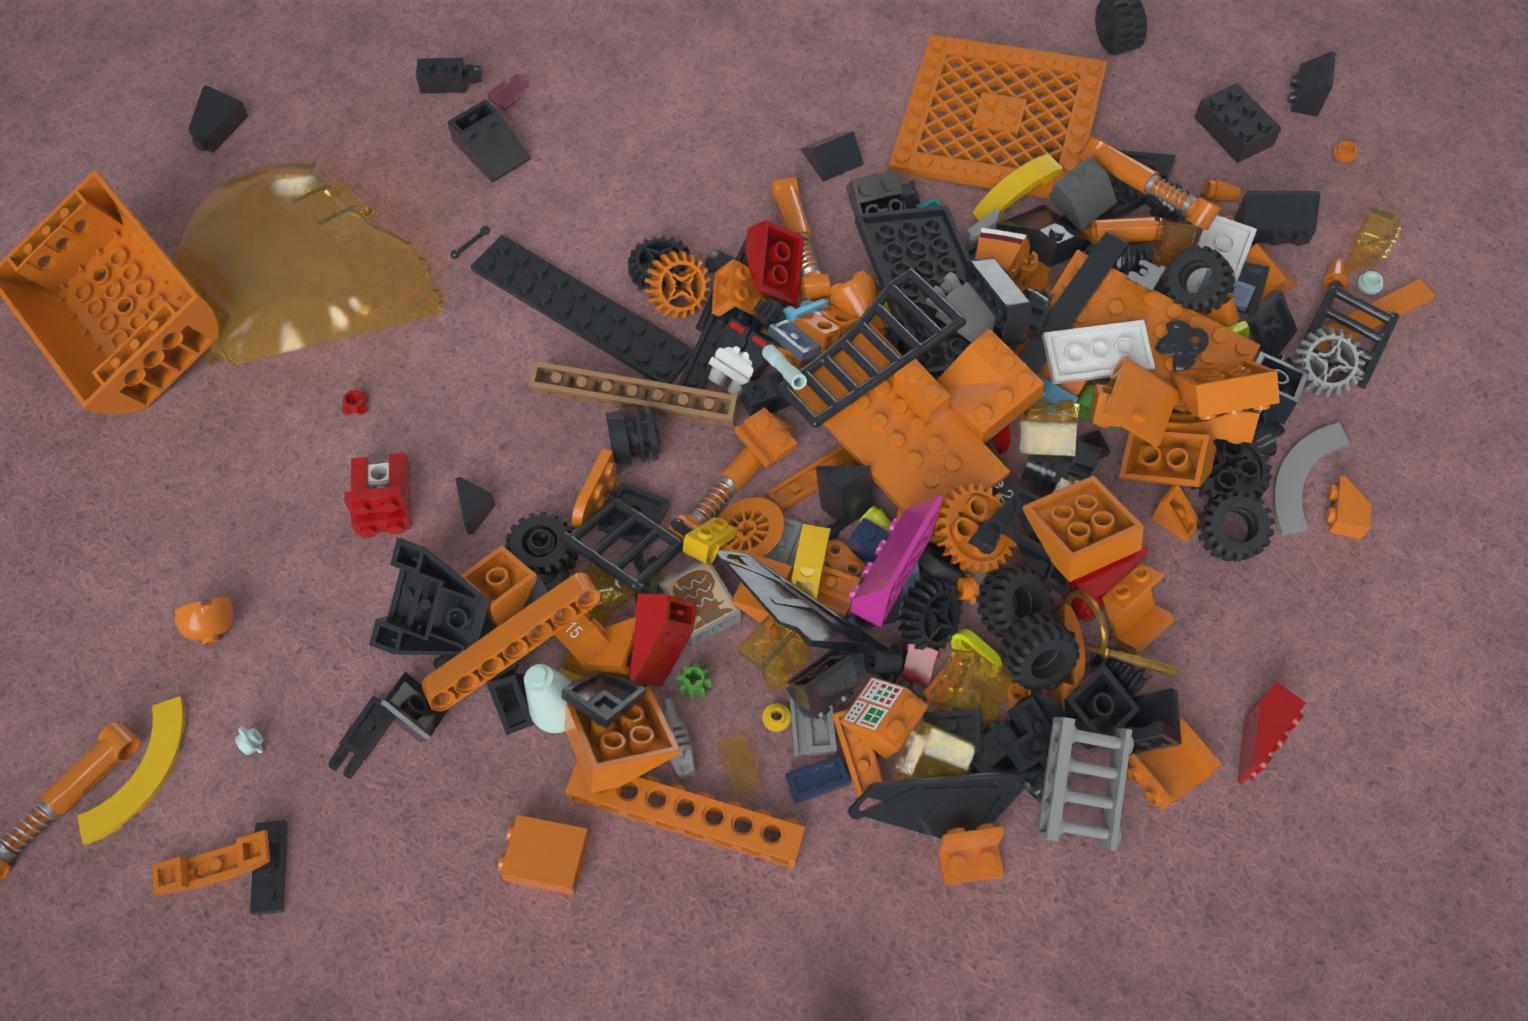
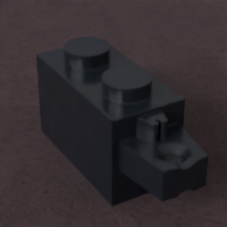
M417 58L416 79L421 94L466 93L467 84L482 82V67L465 64L463 58Z

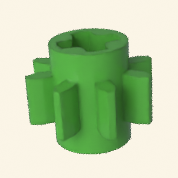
M695 663L694 667L687 668L683 666V676H676L677 683L682 685L679 688V694H689L691 701L694 700V696L698 695L705 698L704 689L712 688V681L706 679L709 676V670L704 669L702 671L698 668V663ZM693 678L698 679L695 685L690 684Z

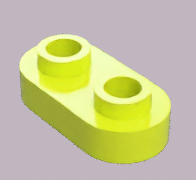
M961 629L952 637L951 646L955 653L975 666L980 675L991 678L1001 670L1002 661L999 654L974 632L968 629Z

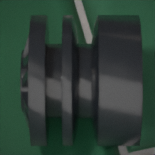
M650 406L643 407L645 419H639L637 408H633L632 421L626 420L623 410L605 413L616 468L632 465V453L638 452L642 463H646V450L651 451L652 461L659 460L661 442L657 420L651 412Z

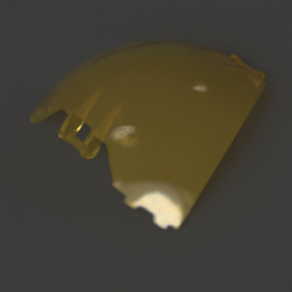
M308 160L281 161L248 169L228 178L213 188L199 202L187 220L178 240L173 260L208 303L216 316L219 337L212 344V348H208L202 354L205 362L210 367H214L224 358L233 365H239L376 329L442 314L440 304L443 303L440 290L434 289L427 274V271L431 269L425 257L418 256L412 243L370 223L369 221L376 214V209L371 204L364 203L349 190V186L343 181L326 183L314 176L313 167H315L316 162ZM344 198L352 205L347 206L340 199Z

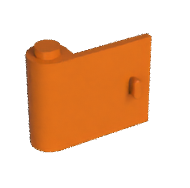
M1152 216L1093 220L1082 232L1093 245L1098 244L1105 232L1127 243L1152 242L1156 236H1159L1160 224Z
M1124 356L1118 361L1111 373L1110 378L1115 381V385L1103 415L1157 448L1161 444L1172 410L1180 400V396H1178L1179 390Z

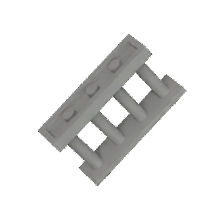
M1053 717L1037 837L1059 841V835L1065 832L1100 838V848L1112 851L1117 850V845L1122 837L1120 819L1128 759L1134 746L1131 729L1115 728L1114 736L1077 730L1075 719ZM1080 742L1112 748L1110 766L1073 760L1070 756L1072 744ZM1076 772L1108 778L1106 796L1068 790L1066 786L1068 774ZM1066 802L1104 808L1102 826L1064 820L1062 817L1063 805Z

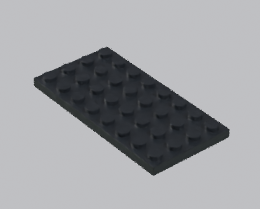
M947 205L856 215L854 222L881 290H883L888 282L908 269L915 270L933 288L935 286L940 287L945 282L943 279L949 272L954 273L958 277L962 286L968 282L964 269L966 262L971 260ZM908 281L899 288L941 329L947 325L935 316L938 310L930 307L925 302L928 297L911 281ZM892 296L888 298L886 303L890 313L917 340L922 343L932 336ZM955 332L916 360L932 377H940L971 342L958 332ZM902 340L907 353L911 348Z

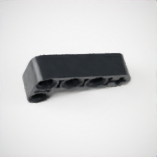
M994 258L968 260L964 269L966 280L995 316L992 331L1007 346L1024 344L1032 318V307L1029 300Z

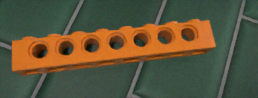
M576 761L565 791L570 801L791 868H795L805 835V827L801 826V823L795 819L785 817L781 820L772 817L770 812L762 809H755L754 812L744 809L742 804L728 800L726 803L717 801L713 795L705 792H698V795L687 792V789L679 784L671 783L670 786L660 784L658 779L648 775H642V778L637 777L621 787L590 793L578 761ZM627 789H635L637 791V795L634 798L626 799L622 797V794ZM656 797H662L666 800L665 804L658 808L651 806L650 802ZM686 805L694 808V812L689 816H682L678 813L679 809ZM712 814H718L723 818L717 825L707 822V818ZM745 822L751 826V830L747 833H739L735 827L737 824ZM769 831H775L780 835V838L776 842H768L764 835Z

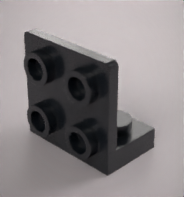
M1169 688L1132 697L1140 710L1123 728L1132 730L1131 737H1133L1134 746L1129 755L1182 744L1178 693L1176 689Z

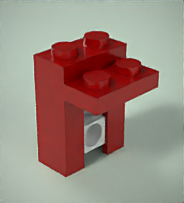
M405 452L389 454V463L368 465V457L351 458V491L344 492V502L351 514V525L356 535L373 537L376 533L400 534L404 530L411 529L410 464Z

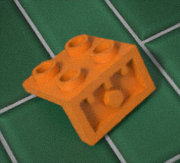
M732 259L715 272L711 313L720 317L735 306L756 316L757 312L753 309L760 300L766 302L771 298L756 292L749 267Z
M984 824L978 826L977 830L965 832L964 828L948 830L947 834L943 835L937 848L944 886L1004 877L998 847L1005 834L1004 827Z

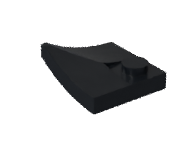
M596 672L586 675L562 689L561 698L604 728H608L645 698L646 689L625 677L607 672Z

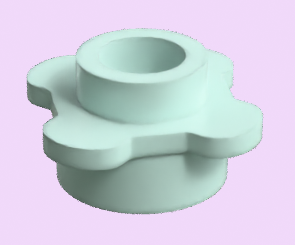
M243 726L238 728L240 734L235 737V742L244 754L251 755L255 751H258L260 754L264 752L261 746L263 738L256 729L250 728L248 730Z

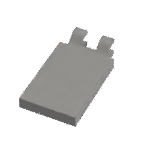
M949 272L943 279L945 282L940 287H934L944 299L966 318V325L956 331L972 343L987 330H993L995 316L968 282L962 286L958 277L954 273ZM929 298L926 299L925 302L930 307L938 310L935 315L947 325L952 322Z

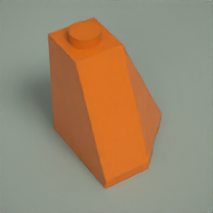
M636 617L605 627L602 635L609 643L584 666L569 651H567L563 663L572 673L583 677L596 672H607L630 680L629 665L632 660V635L635 631ZM635 682L644 688L650 687L651 685L646 683Z

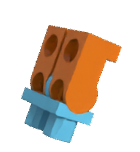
M823 298L815 302L807 299L802 301L798 309L790 306L783 310L784 320H790L822 346L820 354L839 340L859 320L833 305H828V301Z

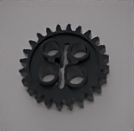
M1224 439L1214 440L1216 453L1212 472L1201 487H1191V490L1200 489L1198 497L1209 496L1208 503L1221 495L1236 491H1244V494L1252 493L1255 495V500L1256 498H1261L1268 489L1269 482L1273 476L1269 473L1273 468L1272 465L1266 464L1270 457L1261 456L1264 447L1256 449L1254 447L1257 442L1256 440H1252V443L1242 442L1241 444H1234Z

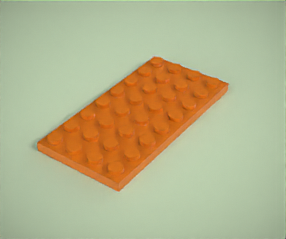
M1079 250L1075 252L1050 292L1049 296L1054 293V296L1046 307L1052 308L1089 255ZM1115 269L1111 270L1071 327V329L1144 320L1155 369L1151 372L1174 387L1175 385L1170 378V372H1175L1173 370V357L1160 354L1155 350L1158 341L1169 334L1166 328V324L1169 322L1184 321L1191 328H1200L1208 335L1209 343L1207 348L1198 354L1195 364L1187 369L1242 359L1252 361L1261 346L1192 309L1183 308L1181 303L1179 305L1174 303L1173 299L1154 289L1152 291L1148 290ZM1028 330V334L1032 336L1034 332ZM1196 336L1190 339L1192 344H1197L1200 341V338ZM1180 396V400L1172 412L1190 413Z

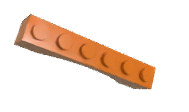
M1095 384L1089 411L1092 423L1102 428L1117 426L1127 430L1103 415L1114 386ZM1249 408L1244 409L1242 414L1227 415L1226 413L1217 414L1216 418L1210 420H1201L1200 417L1192 413H1171L1165 432L1210 435L1213 441L1224 439L1234 444H1241L1242 442L1252 443L1260 413L1258 410Z

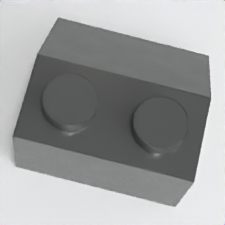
M1092 156L1058 180L1048 196L1079 231H1082L1093 220L1099 218L1117 203L1107 172Z

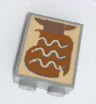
M700 561L694 562L688 566L687 570L679 574H671L659 583L662 595H671L696 602L694 631L689 638L692 647L741 622V610L731 603L733 598L712 564L706 565Z

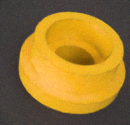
M774 703L764 709L762 721L768 730L781 732L789 726L791 714L786 706ZM774 713H779L782 718L774 720L771 716Z

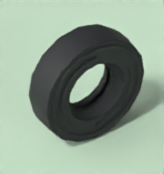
M926 546L918 561L919 565L931 575L956 585L958 579L963 576V571L960 570V567L957 564L952 565L951 559L943 556L941 552Z

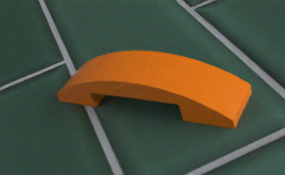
M1064 604L1053 615L1061 620L1079 644L1080 649L1078 652L1080 656L1076 660L1077 665L1075 668L1070 670L1071 674L1067 678L1064 677L1062 684L1051 692V698L1055 699L1063 707L1064 711V699L1083 682L1085 671V648L1081 628L1072 607Z
M263 830L237 838L236 844L190 858L179 856L153 864V895L172 894L224 882L265 865L270 861L268 831Z

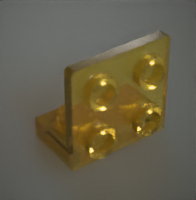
M770 614L737 648L740 656L760 668L767 688L772 694L778 688H782L787 684L790 675L797 667L800 668L806 663L809 655L804 640L795 631L779 625Z
M953 649L932 701L939 706L958 708L960 710L981 709L983 712V725L987 727L997 719L1013 678L976 651Z

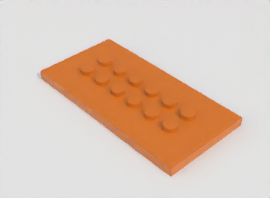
M870 322L868 326L901 357L902 355ZM861 333L851 342L879 371L891 364ZM844 350L832 358L858 386L870 379ZM824 366L812 374L837 401L849 393ZM894 375L824 423L860 466L871 465L872 479L902 513L904 510L937 495L945 499V494L959 486L972 483L973 486L982 484L983 490L989 487L993 488L1008 477L1010 473L1006 466L950 406L946 413L926 426L924 420L919 418L910 409L907 402L901 399L892 389ZM807 384L799 390L792 388L815 415L828 408ZM935 525L933 533L940 529V527Z

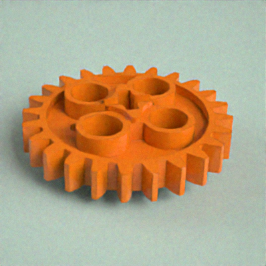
M972 483L959 486L945 494L946 498L943 499L942 508H940L938 514L941 518L937 519L935 524L940 527V530L934 532V535L941 536L942 538L937 546L946 547L943 556L951 554L953 556L951 564L960 562V570L969 568L971 574L978 571L980 574L996 570L998 566L1006 564V558L1013 555L1010 549L1017 547V544L1005 535H1000L996 548L990 555L968 543V540L1006 503L999 501L1001 494L998 493L992 496V487L983 490L982 484L973 486Z

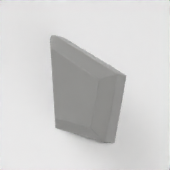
M995 209L967 230V247L979 239L981 227L996 228L1000 216L999 210Z

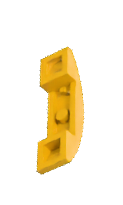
M1049 153L1037 157L1022 165L999 182L981 200L972 214L980 221L997 209L1000 211L999 221L1006 216L1005 210L1039 183L1045 186L1064 170Z

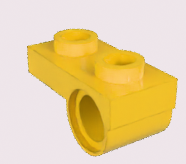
M713 517L685 535L683 552L706 565H710L715 560L720 547L735 538L737 528L729 525L723 519Z

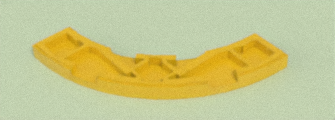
M181 696L152 705L153 727L150 742L143 760L131 778L120 790L102 804L77 815L81 840L84 845L98 841L121 828L135 814L140 813L165 784L179 756V748L185 730V707Z

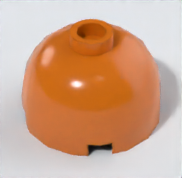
M230 597L210 598L211 602L201 603V601H197L175 609L173 615L179 632L191 641L202 640L203 645L219 642V636L231 628L234 620Z

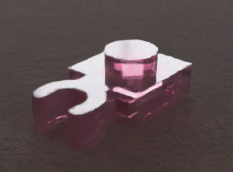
M519 74L513 75L510 83L507 84L502 81L488 92V100L503 111L521 98L520 93L527 91L529 88L527 80L520 83Z

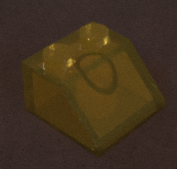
M1371 208L1354 238L1346 263L1347 274L1377 265L1382 257L1386 258L1392 247L1391 242H1396L1402 231V228L1398 227L1401 219L1400 216Z

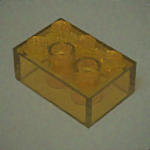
M1039 399L1025 410L1021 420L1020 453L1075 456L1079 404H1074V401L1071 400L1047 403V400Z

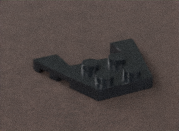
M1021 487L968 540V543L990 555L995 550L1000 535H1005L1049 560L1041 584L1064 596L1070 589V582H1067L1064 575L1052 563L1023 511L1024 505L1036 501L1040 497Z

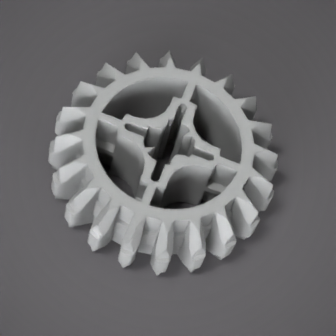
M1333 327L1327 328L1326 332L1320 328L1316 330V335L1312 332L1307 334V340L1303 339L1299 342L1302 349L1297 348L1294 350V353L1300 356V358L1292 360L1293 364H1299V369L1309 373L1304 389L1307 391L1314 387L1313 394L1319 395L1323 392L1324 397L1331 396V393L1335 396L1341 395L1342 390L1345 392L1350 391V384L1356 385L1359 382L1355 376H1361L1364 373L1358 368V366H1363L1366 363L1364 360H1359V356L1364 355L1365 352L1363 350L1357 352L1356 350L1360 342L1351 343L1352 334L1343 337L1344 330L1339 329L1335 333ZM1321 342L1331 343L1324 353L1312 352L1316 345ZM1341 349L1346 356L1347 362L1340 356ZM1329 357V362L1332 363L1333 366L1327 367L1328 362H1326L1325 359ZM1310 363L1317 367L1316 375L1313 373ZM1333 371L1345 372L1337 382H1326Z

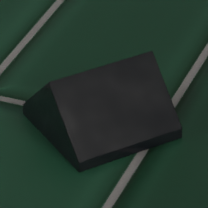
M854 131L840 132L801 148L802 153L822 181L864 165Z
M871 465L816 466L821 509L840 522L845 528L861 518L875 505Z
M406 671L376 705L378 710L420 743L427 741L432 736L449 710L434 711L431 709L422 689V684Z

